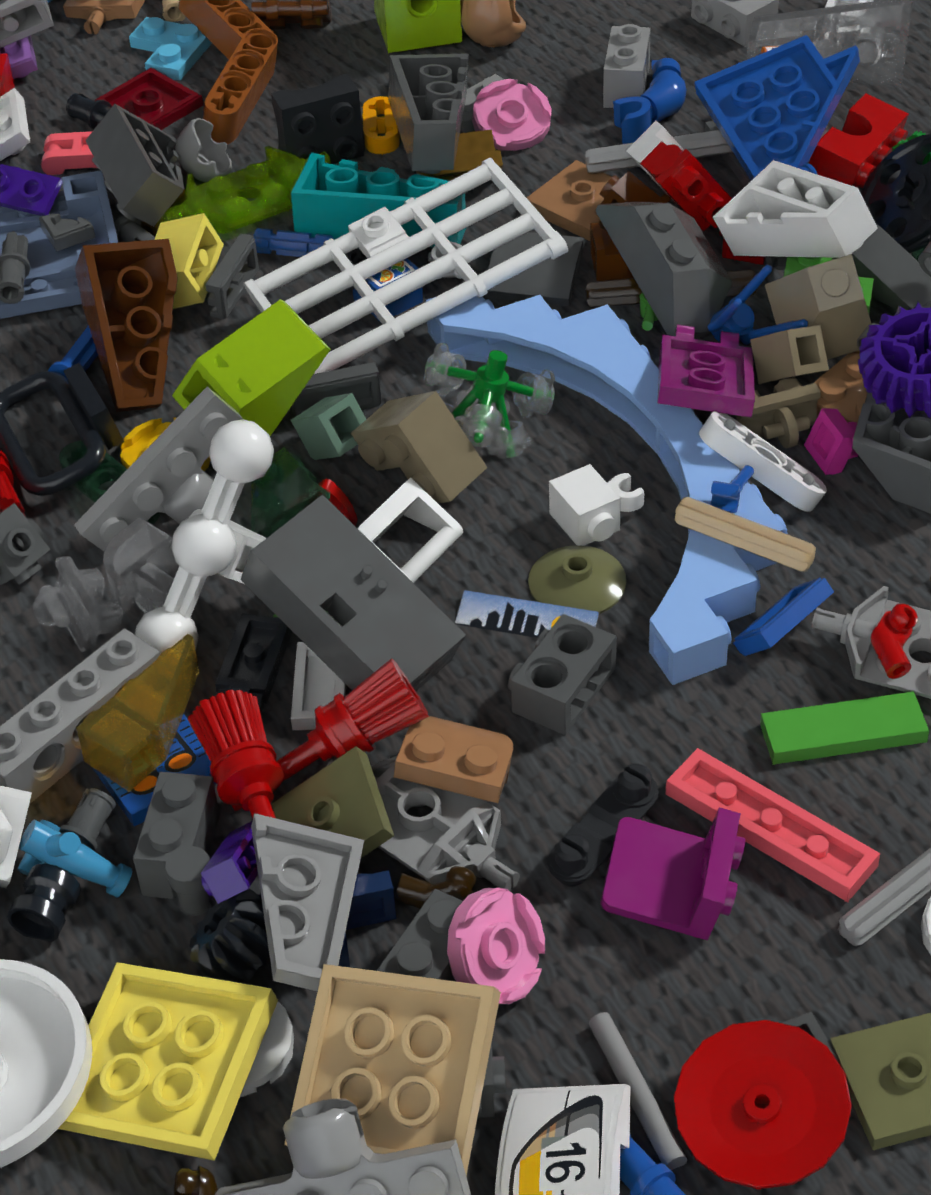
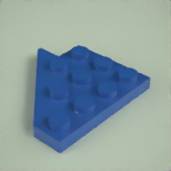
M805 35L694 82L696 94L751 181L773 160L796 168H801L808 163L860 62L859 49L855 45L823 59L810 38Z

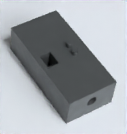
M323 494L250 551L240 579L351 690H354L392 658L406 675L415 691H417L453 659L466 636L448 616Z

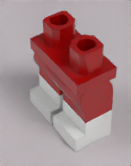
M655 121L626 152L662 191L672 198L671 200L695 219L700 229L705 231L710 225L717 228L718 226L713 216L732 198L687 149L684 150L668 131Z

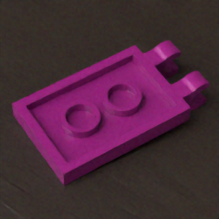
M677 324L675 336L662 335L659 356L658 404L711 412L717 411L718 413L752 418L755 403L752 348L739 346V333L721 331L720 343L694 339L695 327Z

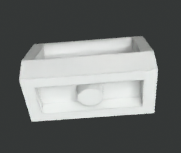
M410 477L357 529L374 544L404 515L437 531L401 569L387 557L414 583L463 534V529L451 515Z

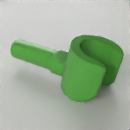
M641 293L640 315L644 318L642 328L649 331L652 329L654 321H657L658 318L644 294Z

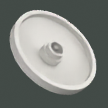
M0 959V1168L17 1161L33 1151L57 1131L68 1118L86 1086L93 1052L88 1023L70 989L56 976L40 967Z

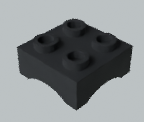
M348 73L336 76L330 81L313 88L281 90L271 93L278 129L279 160L289 176L302 172L311 153L325 155V163L329 164L339 163L342 159L351 160L364 156L359 90Z

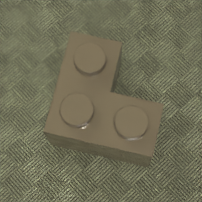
M437 391L389 400L351 432V435L359 445V453L365 462L373 466L376 471L400 467L407 479L411 477L437 503L451 502L487 469V466Z

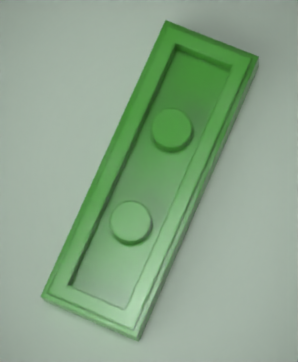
M914 691L761 713L760 721L773 765L925 743L928 741L929 735L928 726Z

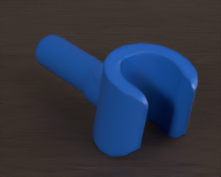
M749 465L744 466L730 483L713 481L710 505L727 512L736 513L740 492L754 474V469Z

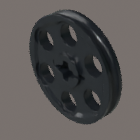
M931 134L913 138L890 152L873 170L861 191V195L872 217H874L878 210L886 207L883 215L875 223L892 238L899 227L907 224L904 232L894 240L908 253L926 247L931 241V219H929L931 213V160L923 164L925 157L931 152ZM901 170L897 179L887 185L889 178L895 172Z

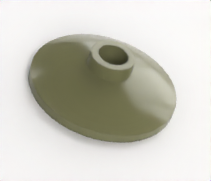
M573 545L554 549L540 557L531 568L528 585L530 593L536 602L596 611L601 614L612 608L622 598L626 589V574L619 561L609 553L590 546Z

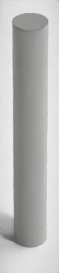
M603 1012L595 1015L589 1021V1026L619 1083L630 1086V1104L661 1163L665 1164L670 1170L685 1165L687 1158L610 1014Z

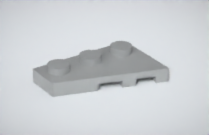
M254 813L251 829L273 981L318 991L323 964L339 965L364 840Z

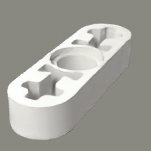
M717 411L712 412L699 431L700 438L711 449L740 469L746 465L751 466L754 469V474L752 475L754 479L800 510L806 512L813 511L827 492L826 486L817 476L727 414L718 413Z

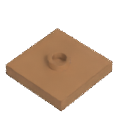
M575 160L529 195L527 199L545 220L590 241V223H599L600 229H605L600 218L595 214V210L604 200L599 193L612 176L604 172L588 173L586 164Z

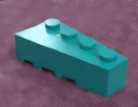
M311 153L291 192L294 231L311 233V237L314 238L316 234L332 235L335 240L349 233L348 225L383 207H386L390 212L404 205V201L412 197L416 199L449 181L414 174L408 179L399 178L394 169L380 167L377 171L368 172L358 170V162L342 159L339 165L325 163V155ZM465 193L427 212V215L436 224L465 209ZM414 219L401 225L409 237L422 231ZM466 228L447 237L450 242L461 244Z

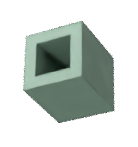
M353 393L325 397L293 418L291 422L310 457L318 460L340 457L358 445L351 432L361 425L366 418Z

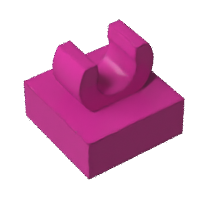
M821 409L804 444L825 475L841 473L848 459L858 457V454L852 448L857 422L847 423L838 409Z

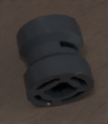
M37 864L31 868L24 881L25 894L15 898L7 918L11 926L23 936L52 942L58 938L66 922L64 912L73 908L81 892V887L76 878L66 870L50 864Z

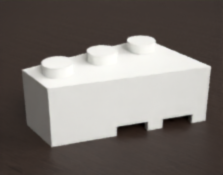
M774 160L713 216L734 256L840 258L858 250L864 241L878 229L857 187Z

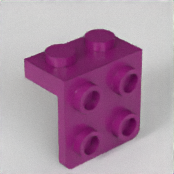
M719 807L706 839L632 817L622 818L617 826L600 901L602 908L609 913L708 941L719 915L729 916L735 901L738 884L729 881L731 869H738L745 847V838L737 836L741 813Z

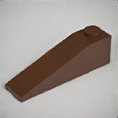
M169 239L83 245L75 267V273L83 310L116 412L159 407L162 405L169 334L173 320V302L178 280Z

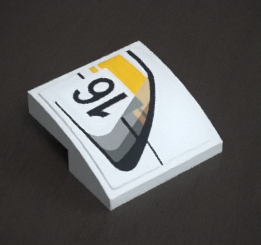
M627 1084L513 1089L500 1141L495 1195H620V1149L630 1148V1086Z

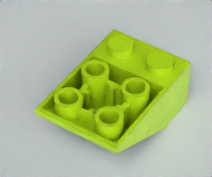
M280 299L197 358L172 396L185 410L208 386L233 407L244 420L255 422L271 436L331 349L285 301Z

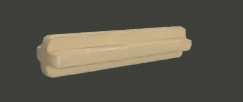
M684 497L676 508L675 521L678 525L789 568L806 572L814 561L816 547L812 543L691 497Z

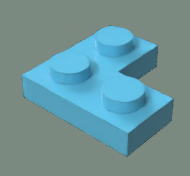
M146 17L129 36L132 48L154 52L145 62L146 70L153 68L167 77L178 81L186 75L212 44L197 26L164 21L158 17Z

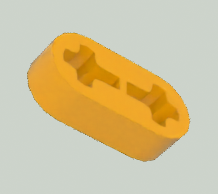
M373 97L367 100L362 107L364 145L369 152L375 154L391 153L399 147L400 133L388 97ZM379 114H384L382 117H377ZM385 133V136H378V134Z

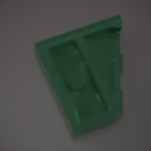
M285 447L273 455L272 464L265 475L251 482V531L265 538L273 534L322 494L328 500L330 499V493L316 482L317 478L304 467V463Z

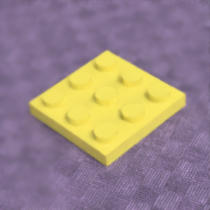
M117 962L88 1025L92 1038L93 1052L86 1086L77 1105L58 1129L215 1161L277 1005L278 999L273 990L261 986Z

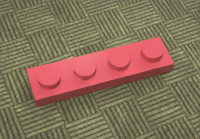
M699 748L666 781L667 796L713 822L719 807L741 813L737 836L745 838V842L846 902H849L878 868L879 852Z

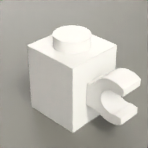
M589 464L549 481V513L576 545L585 546L594 541H604L612 536L613 533L619 531L620 511L632 512L640 509L644 505V490L638 488L628 492L631 490V476L629 473L619 474L612 478L611 481L606 482Z

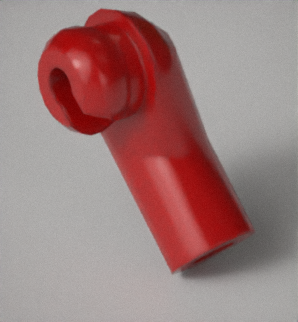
M896 604L891 611H887L881 617L870 636L871 645L887 676L891 679L900 678L911 669V663L902 647L911 636L912 628L917 624L918 616L916 611L907 604Z

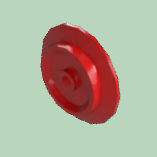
M770 1020L732 1024L703 1040L682 1066L674 1094L678 1131L695 1160L724 1181L755 1189L794 1185L824 1168L845 1140L852 1110L846 1073L829 1048L800 1027Z

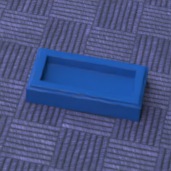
M817 578L793 587L734 638L733 644L743 656L771 648L834 593L833 589L825 578Z

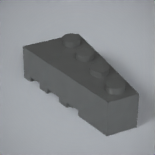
M469 54L390 55L388 101L412 171L436 174L441 170H454L466 102Z

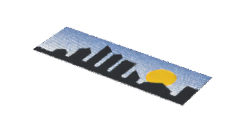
M464 590L455 624L539 638L545 629L550 630L562 614L596 627L599 612Z

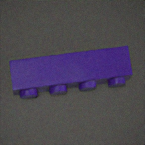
M252 821L229 832L201 872V882L208 895H213L218 904L249 889L258 875L251 829Z

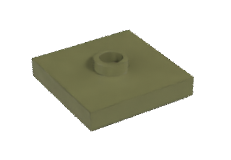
M357 746L272 803L276 819L364 840L361 858L394 837L368 756Z
M931 1013L830 1038L829 1043L837 1055L838 1063L846 1073L851 1102L872 1150L931 1135Z

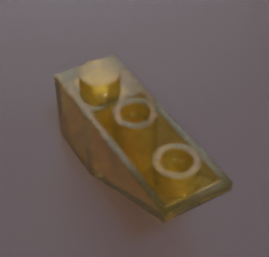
M187 634L173 647L163 651L154 663L136 678L126 682L116 695L98 710L88 714L84 721L76 727L84 762L128 792L167 759L199 674L194 638L191 635Z

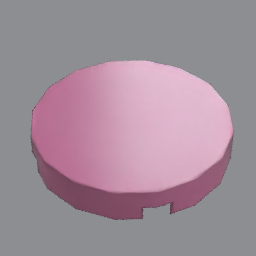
M504 79L492 82L481 89L473 107L472 123L475 131L492 129L494 146L498 150L517 151L531 148L543 141L550 128L552 109L547 97L536 86L529 83L525 86L517 84L518 80Z
M484 888L468 895L455 910L448 929L447 955L453 977L457 982L494 986L501 992L499 1004H511L526 997L538 982L542 968H537L539 954H545V936L539 915L527 898L520 893L513 894L508 889Z

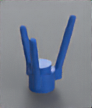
M766 265L737 296L729 301L728 305L712 316L708 329L719 342L721 331L739 333V340L744 345H748L751 343L750 339L785 330L807 327L808 321L802 319L755 330L752 328L754 313L745 304V301L772 272V266Z

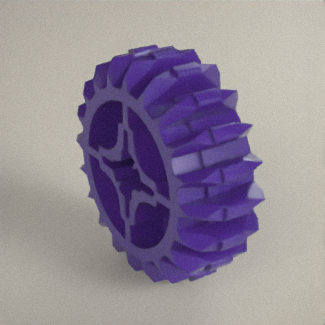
M917 301L914 309L905 310L898 305L895 316L882 314L879 325H869L867 337L861 339L858 366L859 373L862 374L863 386L866 388L867 393H872V397L877 405L887 403L891 414L901 408H905L909 418L916 411H924L930 419L931 307L923 308Z

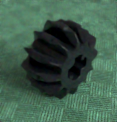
M249 888L219 904L217 903L212 908H208L207 915L202 921L197 923V933L190 940V959L209 978L242 983L243 980H251L258 968L262 965L266 966V961L269 957L261 894H257Z

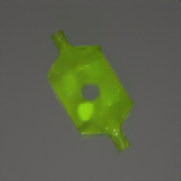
M266 146V161L250 164L244 169L225 176L214 177L200 185L195 184L192 173L188 174L186 200L183 201V204L169 208L162 216L163 221L166 222L204 213L215 231L225 234L292 209L291 192L308 158L299 159L296 155ZM325 151L320 153V155H325V163L331 164L328 154ZM246 198H256V199H255V200H252V201H249V200L246 199Z

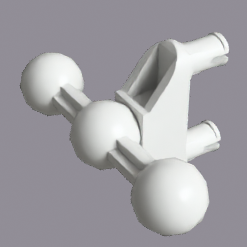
M231 421L219 427L213 436L209 456L213 469L217 471L203 509L195 510L189 518L180 523L174 532L171 548L179 568L163 607L145 613L136 626L135 635L160 651L164 670L173 669L188 662L196 651L198 632L195 622L190 617L206 578L218 573L228 579L243 583L240 579L250 551L266 539L230 520L244 484L263 477L272 464L274 448L270 435L253 421Z

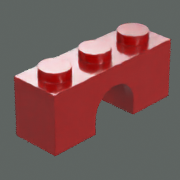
M865 93L849 109L842 131L832 127L819 140L809 164L815 168L820 176L857 188H863L877 165L893 151L892 147L897 145L899 141L906 140L908 131L903 128L909 113Z

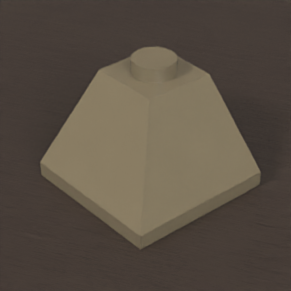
M852 254L802 269L765 284L776 325L802 319L808 321L807 327L821 325L827 360L859 351L857 339L865 328L871 324Z

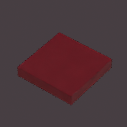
M153 68L147 69L95 99V101L105 100L111 106L116 104L160 130L203 106L202 95Z

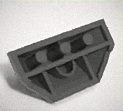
M624 202L598 205L595 210L666 334L675 336L676 325L680 324L695 327L694 339L707 337L710 332L708 324L712 316L721 309L733 282L695 219L670 203Z

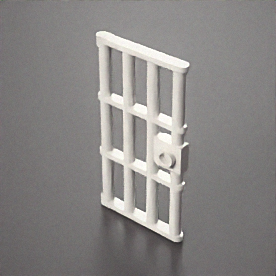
M488 158L482 161L481 166L416 199L412 197L404 201V205L390 212L386 207H383L348 225L349 233L335 240L331 238L325 241L323 246L255 281L250 279L244 282V287L262 313L271 306L264 295L331 261L336 263L342 272L289 298L285 302L299 314L353 286L362 297L361 299L308 326L322 339L372 312L383 325L329 352L314 374L335 370L393 339L395 341L405 337L404 333L475 296L480 298L488 293L487 290L550 257L554 260L567 253L568 246L562 236L551 227L494 160ZM489 180H492L500 189V191L436 224L427 215V212ZM511 204L522 215L458 249H455L447 239V237ZM414 219L422 231L409 237L401 225ZM533 229L544 240L479 275L468 264ZM433 244L444 255L376 291H373L365 281V279ZM359 247L367 259L353 266L345 254ZM454 270L465 281L396 318L385 307Z

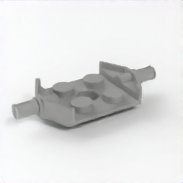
M883 586L857 606L852 614L842 615L816 608L812 629L841 635L840 643L846 645L855 679L903 692L914 691L915 695L931 699V662L920 663L910 656V654L917 651L931 653L930 610L911 606L917 613L918 621L912 628L911 636L902 647L911 663V669L906 675L897 679H891L887 676L871 645L870 639L871 633L881 617L887 611H891L896 604H903L887 600L889 587Z
M397 756L371 765L394 833V837L380 845L379 849L431 884L446 881L447 872L454 866H460L471 870L478 878H485L498 888L511 891V887L514 888L517 885L520 874L496 860L495 846L501 827V812L498 808L482 799L394 778ZM332 759L329 761L327 766L333 762ZM426 805L433 809L430 814L422 817H413L406 813L411 807Z

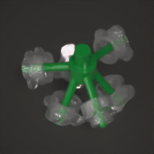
M446 343L437 344L434 354L426 362L425 384L434 386L440 396H446L450 390H457L464 380L474 382L469 390H461L457 394L456 403L458 406L456 408L444 402L471 444L475 447H489L487 448L488 454L497 455L498 458H512L522 454L524 448L533 444V440L528 438V431L524 430L523 422L509 421L510 404L504 400L505 391L513 392V401L519 408L521 416L529 418L533 413L537 412L546 415L552 408L555 395L553 387L555 381L554 373L547 369L543 370L539 375L525 372L516 382L509 380V375L504 371L508 358L504 352L499 350L490 351L486 365L479 367L477 372L466 370V361L462 355L451 353Z

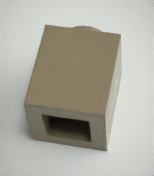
M821 325L790 329L750 339L758 384L829 370Z

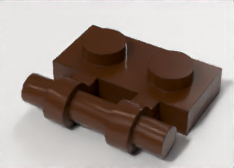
M266 0V2L251 3L252 12L271 30L285 29L286 23H301V28L304 29L323 28V22H331L332 20L329 0Z

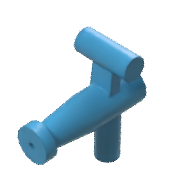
M34 819L28 825L19 844V849L25 852L17 869L19 872L28 875L33 866L46 862L66 870L71 875L105 886L106 892L116 898L124 892L130 881L132 868L122 863L115 866L82 844L77 834L73 832L61 833L59 832L60 827L49 821L40 820L39 822Z

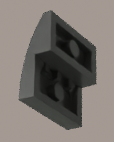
M527 232L494 249L488 270L544 240L538 233ZM561 235L567 243V253L554 260L550 257L487 290L488 293L485 297L521 301L541 295L547 304L570 306L575 277H578L585 243L584 238Z

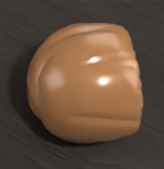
M460 0L463 29L474 42L480 43L482 46L495 48L513 43L525 31L526 22L516 11V0Z

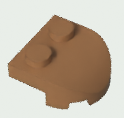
M429 716L409 726L395 761L393 777L498 803L504 783L507 784L513 742L502 733Z

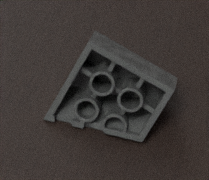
M867 393L855 430L852 448L893 500L931 514V417L929 419L924 411H916L909 418L905 408H901L891 414L887 403L877 405L872 397V393Z

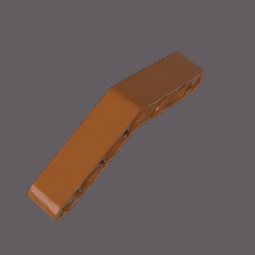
M179 0V10L229 59L205 98L203 115L204 120L213 124L212 140L216 143L226 142L228 145L239 135L274 74L278 46L277 35L241 0Z

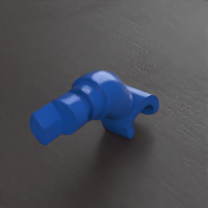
M672 58L652 60L653 80L650 83V87L640 96L625 97L613 101L614 125L622 129L623 144L634 143L655 121L659 122L678 113L683 106L687 90L685 81L681 78L680 65L676 60Z

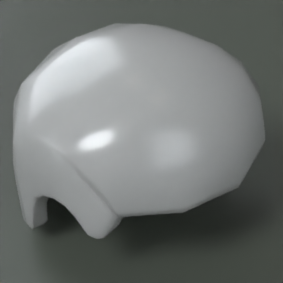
M195 118L182 130L176 141L175 151L179 155L178 162L195 179L206 183H217L225 179L232 170V161L226 153L227 143L214 142L211 138L213 124L204 119Z

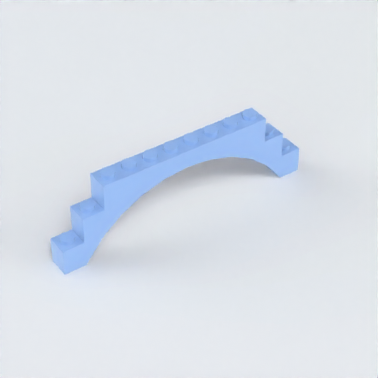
M541 295L496 309L489 299L485 300L483 297L478 298L475 296L427 321L428 333L447 358L487 363L490 351H502L508 357L505 366L552 379L594 399L620 417L658 454L678 488L681 500L684 497H691L710 505L713 481L730 483L740 472L739 467L711 449L700 438L699 431L703 424L696 417L693 409L657 403L659 369L651 360L648 349L644 345H639L632 336L626 321L619 319L608 304L562 319L556 309L552 310ZM747 481L740 492L738 510L733 514L788 534L783 519L778 514L772 513L763 501L757 486ZM688 528V541L679 572L657 610L650 618L649 652L672 685L727 665L728 645L732 641L727 622L755 612L756 595L760 590V581L756 571L774 565L777 562Z

